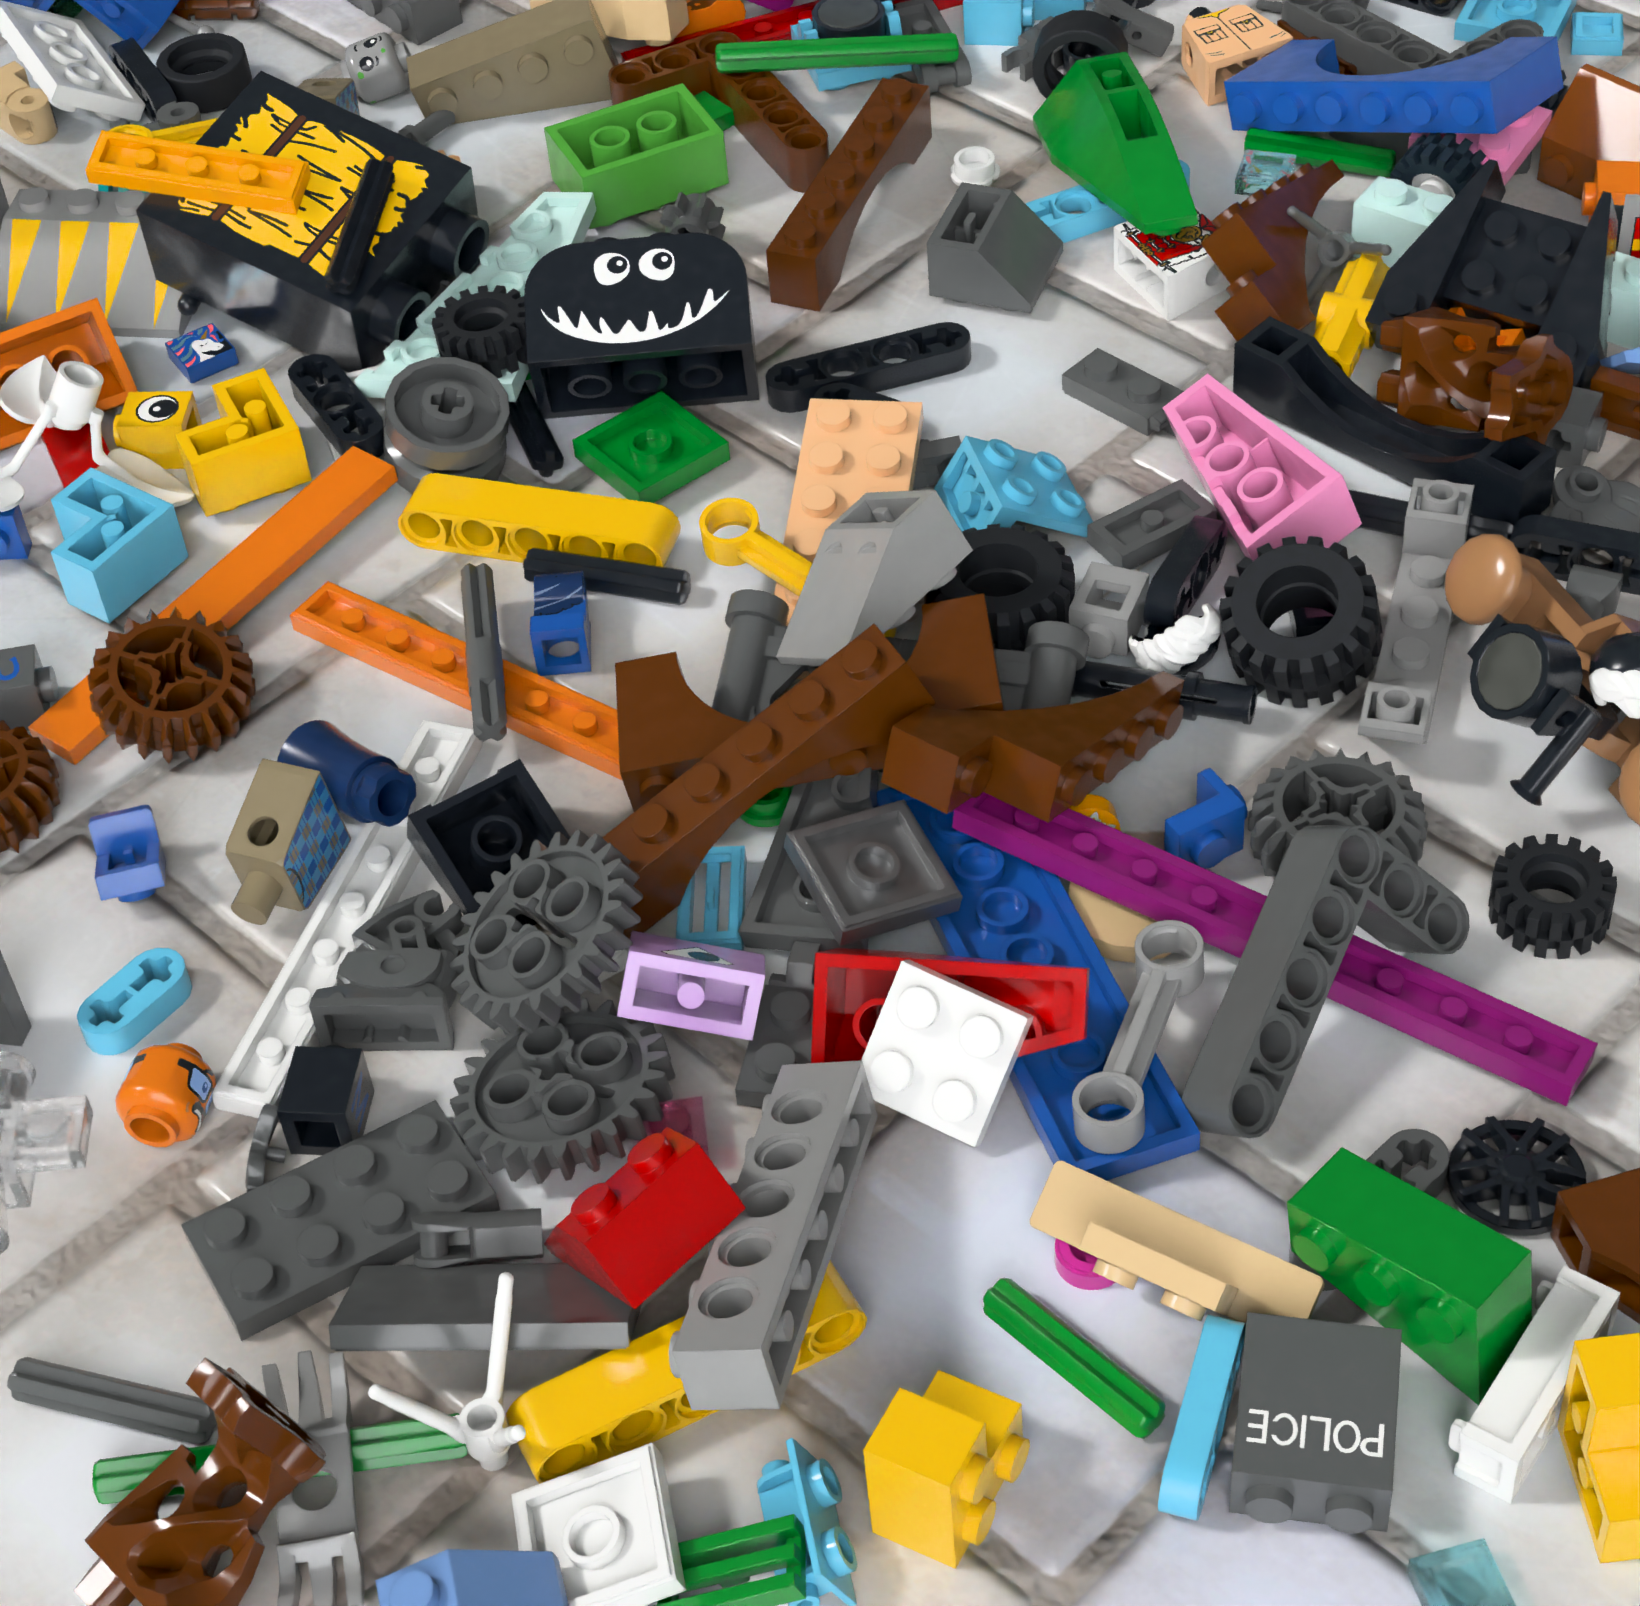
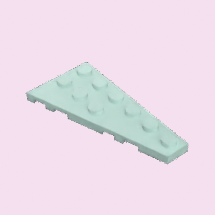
M543 192L509 226L511 235L499 247L490 245L479 256L481 265L472 274L462 272L416 318L418 328L405 341L394 340L383 351L385 361L375 371L365 369L355 379L356 386L365 397L385 398L392 379L408 365L431 357H440L432 327V318H436L435 311L438 306L446 308L444 301L452 296L459 300L461 299L460 291L469 289L471 294L478 293V286L487 285L489 292H493L496 285L505 286L507 293L514 288L520 291L521 297L524 296L527 277L534 265L543 256L565 245L583 243L596 212L593 192ZM518 361L520 370L512 374L507 369L501 370L502 377L498 378V380L507 392L509 402H516L529 372L528 364Z

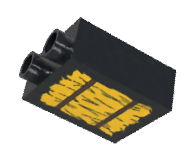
M260 71L195 144L309 162L311 176L297 215L152 192L136 209L156 280L310 355L323 354L330 356L343 371L348 373L378 365L384 357L383 351L394 340L405 341L418 328L416 318L431 304V298L440 289V282L447 280L450 275L457 278L462 272L472 274L479 265V256L486 250L489 240V225L487 221L478 217L472 168L263 71ZM371 158H376L380 161L387 160L394 167L392 172L395 175V179L355 291L347 296L339 292L332 293L326 288L327 282L324 276L365 163Z

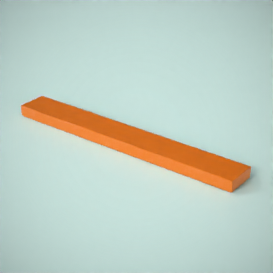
M352 446L157 616L159 619L170 618V614L176 606L182 615V619L189 620L200 610L206 618V626L222 620L224 627L228 631L398 481L395 467ZM88 675L28 726L32 737H39L42 744L48 750L73 765L79 763L109 736L105 735L104 730L100 727L99 717L91 709L90 695L92 692L89 691ZM124 689L128 696L141 705L146 703L144 700L137 699V693Z
M329 581L290 614L294 631L472 712L471 697L468 690L465 655L466 642ZM503 659L506 690V727L622 780L619 764L617 709Z

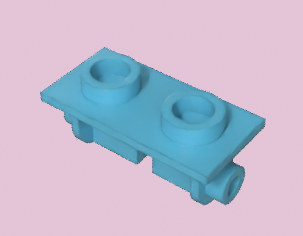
M790 1438L786 1440L790 1462L775 1460L763 1466L762 1477L757 1482V1491L764 1521L794 1514L804 1526L806 1542V1599L790 1602L788 1606H819V1597L829 1592L835 1594L848 1606H855L857 1602L850 1573L856 1571L857 1559L850 1539L839 1524L835 1504L842 1501L840 1483L833 1468L825 1459L817 1460L795 1439ZM786 1568L775 1570V1576L785 1574Z

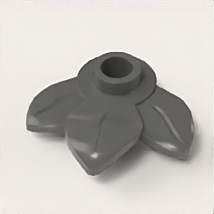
M1582 465L1568 466L1558 472L1553 481L1552 496L1554 507L1549 516L1640 533V487L1626 481L1607 480L1600 472ZM1564 546L1563 550L1569 552L1571 547Z

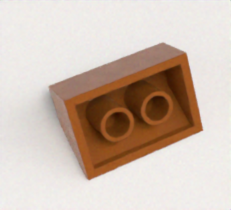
M1585 64L1579 69L1542 136L1537 175L1538 181L1582 200L1584 182H1594L1597 160L1640 161V86L1589 64Z

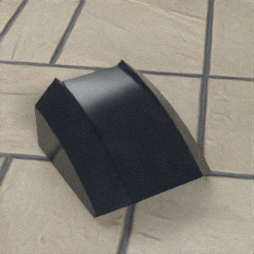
M520 759L499 769L497 774L434 806L429 804L408 815L407 838L436 881L453 903L460 907L464 915L478 911L481 905L475 900L474 895L476 892L490 893L494 888L491 874L494 871H498L506 875L511 870V856L514 853L525 860L530 856L533 841L539 840L548 848L556 832H561L566 838L570 839L568 832ZM518 914L515 917L523 925L530 924L533 926L537 924L535 920L523 914Z

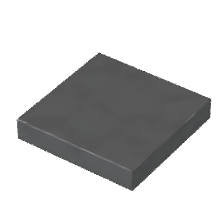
M904 799L786 832L784 849L839 946L959 911L963 896Z

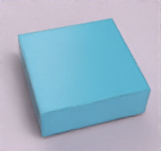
M1572 13L1570 27L1571 55L1622 56L1624 43L1623 14Z

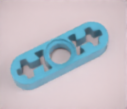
M1210 1314L1206 1317L1162 1475L1158 1499L1159 1512L1196 1521L1200 1518L1241 1365L1246 1331L1245 1322Z

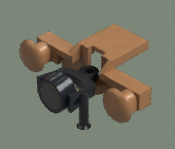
M1481 534L1469 539L1455 552L1447 568L1445 595L1453 614L1467 624L1485 625L1490 623L1467 653L1473 660L1470 672L1472 696L1479 709L1491 718L1531 728L1537 736H1555L1523 777L1510 781L1512 788L1526 801L1536 806H1541V795L1583 745L1600 757L1610 760L1619 766L1621 774L1608 790L1622 805L1628 817L1640 826V718L1635 719L1626 716L1619 723L1617 716L1622 710L1615 703L1607 702L1604 706L1596 704L1589 684L1591 656L1603 641L1620 634L1640 632V621L1616 613L1594 621L1538 559L1520 554L1514 543L1503 535Z

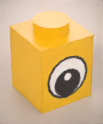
M193 391L128 392L122 412L115 416L113 422V436L116 446L139 453L164 469H185L175 434L202 425Z

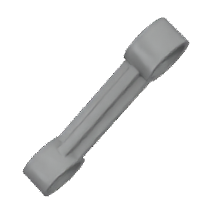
M1176 920L1158 921L1145 927L1136 937L1135 964L1138 984L1103 1071L1084 1078L1078 1083L1072 1094L1075 1135L1079 1142L1089 1150L1102 1154L1121 1153L1138 1144L1144 1135L1146 1126L1142 1085L1176 998L1186 996L1195 991L1204 979L1203 938L1193 926ZM1163 953H1178L1190 958L1181 964L1171 966L1160 965L1150 961L1151 958ZM1105 1104L1120 1105L1131 1111L1127 1116L1114 1121H1101L1087 1115L1093 1108Z

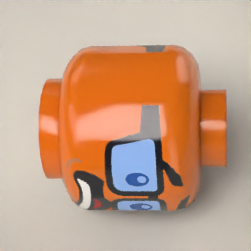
M170 1043L168 1045L147 1047L138 1052L129 1066L116 1095V1111L123 1121L124 1128L128 1134L137 1141L153 1147L171 1146L174 1142L191 1139L200 1129L213 1100L212 1093L216 1086V1077L209 1065L203 1061L200 1053L188 1045Z

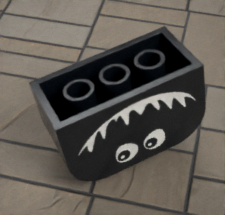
M668 232L655 233L649 237L628 239L604 237L594 242L574 243L559 247L543 256L530 271L524 289L527 364L538 406L544 419L620 413L660 391L664 392L682 407L759 400L755 337L746 268L738 252L722 239L703 233L672 234Z

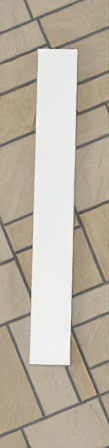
M423 720L398 764V768L411 774L416 783V798L410 805L408 815L429 804L434 806L456 795L483 746L482 741L474 735L473 729ZM408 816L399 824L391 827L383 826L377 822L365 823L218 1080L212 1093L216 1109L259 1118L260 1112L266 1103L279 1106L295 1046L318 1047L320 1045L309 1008L311 998L317 989L337 986L336 977L339 965L348 952L356 951L352 934L369 919L398 902L421 859L407 838Z

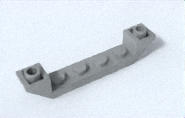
M1414 478L1405 516L1402 555L1373 682L1368 681L1358 725V735L1427 744L1453 612L1446 601L1445 595L1446 571L1455 552L1466 543L1474 485L1452 483L1446 480Z

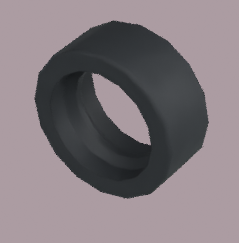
M1071 10L1055 16L1042 28L1035 43L1032 67L1033 80L1039 92L1046 99L1065 76L1051 62V55L1059 46L1070 42H1087L1099 47L1107 55L1126 51L1128 53V42L1122 29L1109 17L1091 10Z
M201 33L184 37L166 47L160 53L156 62L157 69L171 86L177 101L195 103L200 113H210L228 108L252 81L243 43L233 36L221 33Z

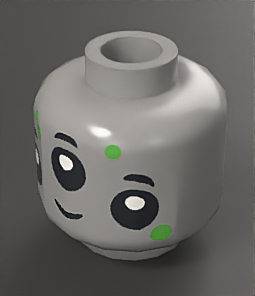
M384 32L378 33L349 45L345 50V60L340 62V69L343 78L354 80L357 97L361 96L365 102L374 104L408 89L409 76L406 58L411 56V53L405 42L396 44L389 34Z

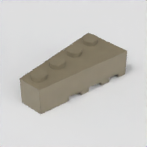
M554 0L406 58L410 90L424 117L426 118L439 110H448L455 115V122L452 124L611 100L608 73L613 66L619 64L591 0Z

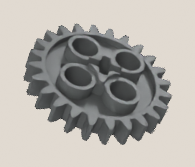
M576 830L570 839L566 838L561 832H556L548 848L539 840L533 841L530 856L525 860L514 853L511 856V870L506 875L498 871H494L491 874L494 888L490 893L476 892L474 898L481 906L477 912L462 916L461 921L469 927V931L455 938L452 942V945L462 952V954L449 963V968L455 970L459 975L451 983L452 988L462 995L459 1003L491 1029L495 1030L497 1027H500L509 1035H513L519 1026L529 1034L535 1033L541 1018L551 1026H556L560 1018L561 1008L565 1005L575 1013L579 1012L581 1009L580 994L587 989L598 995L602 991L598 976L602 971L617 972L620 968L617 962L612 959L615 951L628 949L633 944L623 932L625 929L633 927L640 922L641 917L631 907L643 899V894L633 886L640 877L629 866L631 861L598 834L594 833L589 838L581 830ZM518 914H523L535 920L555 936L568 938L576 946L568 949L556 943L536 927L530 924L523 925L515 917Z
M582 998L581 1009L577 1013L574 1011L565 1013L564 1008H561L558 1024L554 1027L544 1019H541L533 1034H529L521 1027L513 1035H509L504 1031L506 1037L501 1041L483 1039L481 1045L486 1056L468 1057L464 1060L469 1075L454 1079L453 1083L458 1096L450 1099V1105L455 1114V1118H453L454 1125L475 1162L483 1159L488 1172L491 1174L505 1167L510 1180L514 1182L520 1179L528 1169H531L537 1184H543L552 1169L560 1168L564 1179L568 1181L572 1179L577 1164L585 1162L592 1171L597 1172L600 1170L601 1165L600 1155L609 1152L621 1159L625 1157L626 1153L622 1142L626 1138L641 1141L647 1137L643 1121H662L664 1118L659 1102H665L673 1098L669 1081L675 1079V1072L662 1033L656 1032L653 1023L617 1017L613 1000L605 1001L594 1012L591 1010L587 998Z

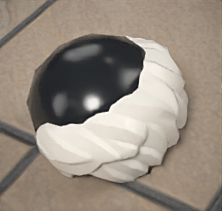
M1209 603L1202 605L1203 616L1184 615L1175 622V626L1166 629L1148 625L1145 627L1143 638L1132 634L1128 638V644L1136 658L1137 665L1144 670L1165 671L1176 675H1186L1189 670H1199L1213 658L1218 650L1223 632L1220 613Z
M1640 632L1616 635L1603 641L1591 656L1589 665L1590 690L1596 704L1604 706L1607 702L1615 703L1629 718L1638 719L1640 718Z

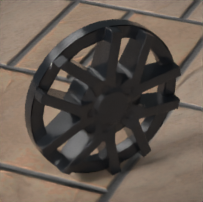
M1494 1116L1486 1117L1485 1124L1472 1130L1466 1128L1462 1131L1461 1139L1456 1143L1450 1154L1447 1173L1450 1193L1458 1207L1467 1216L1499 1233L1514 1236H1533L1550 1232L1554 1212L1541 1218L1539 1202L1555 1206L1558 1191L1565 1189L1554 1184L1575 1187L1586 1183V1171L1578 1153L1570 1145L1571 1138L1566 1133L1560 1136L1544 1127L1545 1121L1536 1118L1531 1123L1520 1120L1498 1121ZM1511 1135H1519L1522 1137L1518 1142H1516ZM1492 1138L1499 1150L1492 1149L1483 1140ZM1537 1140L1548 1145L1546 1149L1539 1153L1531 1150ZM1468 1151L1476 1159L1461 1162ZM1562 1157L1568 1166L1555 1162ZM1485 1180L1465 1188L1462 1181ZM1493 1199L1499 1200V1216L1481 1208L1477 1203ZM1510 1205H1526L1528 1220L1509 1219Z

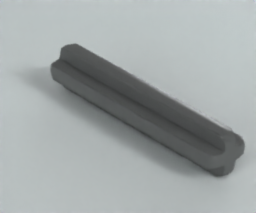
M30 1357L17 1360L13 1372L9 1375L7 1387L11 1390L12 1397L17 1401L196 1444L207 1442L210 1439L213 1428L217 1425L214 1411L200 1397Z

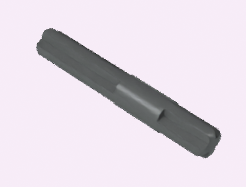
M468 563L461 570V592L474 735L483 742L490 738L499 741L507 734V713L493 570L485 563L478 566Z

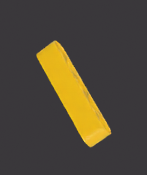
M430 473L422 477L398 519V527L402 535L418 547L521 563L526 558L529 549L541 548L664 567L681 529L677 516L665 506L656 503L440 473Z
M829 1260L791 1375L850 1346L866 1327L867 1317L831 1260ZM685 1316L632 1340L630 1346L626 1349H613L531 1388L510 1405L506 1412L508 1426L522 1425L525 1428L526 1436L517 1444L539 1484L653 1443L719 1411L691 1410L681 1378H675L671 1372L669 1364L670 1339L675 1331H680Z

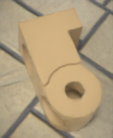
M16 61L0 67V128L23 144L35 145L47 142L55 137L58 132L53 108L48 101V97L42 89L30 87L25 68Z

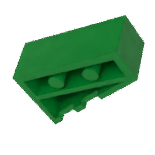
M1341 1147L1287 1202L1291 1251L1385 1328L1402 1329L1401 1342L1479 1406L1532 1321V1251Z

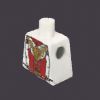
M1196 207L1198 225L1183 227L1180 232L1173 235L1158 236L1152 233L1144 234L1129 222L1114 226V270L1167 321L1191 310L1223 292L1231 285L1200 244L1217 229L1212 224V221Z

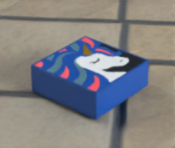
M213 323L165 343L170 360L190 383L200 381L239 363L235 348Z

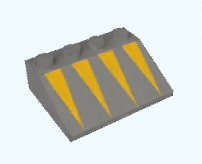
M42 187L19 189L3 217L0 230V332L97 298L114 336L172 339L182 336L192 315L185 316L177 308V302L182 292L156 280L136 209L151 193H143L138 190L105 192L86 188L75 191L46 190Z

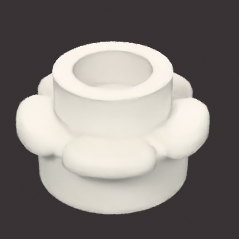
M971 146L959 150L955 154L954 164L950 168L952 173L951 179L958 186L962 182L990 186L992 181L1000 175V167L995 163L994 153L980 146Z

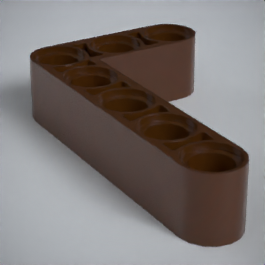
M720 31L708 33L621 62L609 70L608 79L612 106L681 83L686 86L693 96L706 91L733 109L735 128L787 186L794 191L805 193L830 156L826 130L771 71L723 74L717 71L715 65L716 45L720 43L743 42L733 33Z

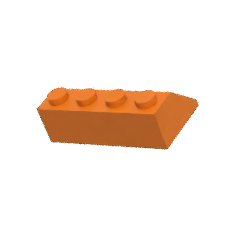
M97 298L0 333V389L13 372L28 362L45 355L56 372L60 364L66 361L82 362L97 369L102 374L104 382L95 407L104 412L124 405L128 392H138ZM1 406L0 451L23 443L35 425L14 419Z

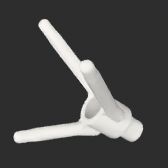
M509 1272L501 1273L498 1278L487 1387L482 1398L469 1402L462 1409L460 1415L450 1416L379 1384H373L368 1391L371 1399L438 1429L459 1443L466 1444L469 1454L479 1461L482 1468L488 1471H497L503 1468L509 1459L508 1450L510 1446L526 1436V1430L522 1425L508 1426L503 1409V1390L514 1277Z

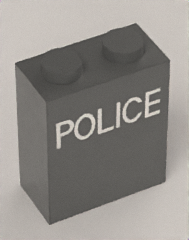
M1247 1312L1231 1469L1230 1513L1246 1514L1264 1523H1282L1287 1520L1326 1524L1344 1533H1361L1367 1530L1387 1532L1393 1492L1402 1329Z

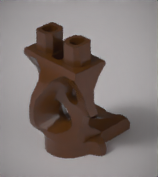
M1431 307L1404 317H1395L1383 321L1381 324L1380 345L1384 351L1401 353L1400 370L1391 369L1381 373L1377 382L1376 400L1379 403L1396 408L1398 414L1423 425L1444 426L1475 432L1484 430L1485 438L1499 442L1525 435L1545 445L1549 431L1562 418L1568 406L1573 390V365L1569 356L1554 345V338L1551 334L1542 333L1525 339L1521 345L1497 346V336L1500 335L1501 325L1495 321L1464 317L1440 307ZM1461 334L1470 336L1476 343V349L1464 352L1453 341L1456 336ZM1492 371L1490 387L1487 383L1488 373ZM1451 398H1454L1468 410L1455 408L1451 403Z
M205 1357L194 1369L186 1384L214 1411L218 1427V1440L215 1448L198 1470L196 1467V1456L186 1446L181 1444L101 1520L85 1539V1542L99 1558L73 1591L86 1606H129L135 1598L143 1606H238L253 1580L265 1549L258 1535L259 1530L279 1501L289 1495L300 1483H304L316 1475L325 1465V1451L296 1421L247 1382L234 1369L229 1367L225 1370ZM182 1486L185 1496L179 1507L169 1517L159 1519L158 1511L163 1499L174 1487ZM231 1548L234 1555L230 1565L213 1577L222 1553Z

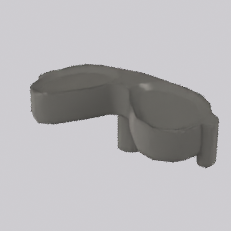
M266 1103L260 1112L247 1162L246 1192L264 1184L266 1160L284 1163L287 1150L269 1146L279 1121L277 1105Z

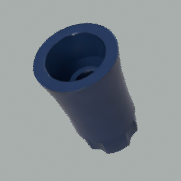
M313 720L296 728L285 740L278 755L277 762L320 771L339 813L363 823L377 822L387 827L399 824L408 816L410 805L416 798V783L411 774L399 769L390 758L354 741L328 721Z

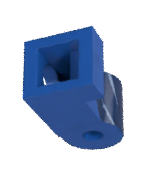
M583 571L541 574L534 577V616L530 618V638L537 674L540 676L592 671L591 622L589 621L587 589ZM571 641L579 645V650L571 656L556 657L549 653L550 648L560 642Z

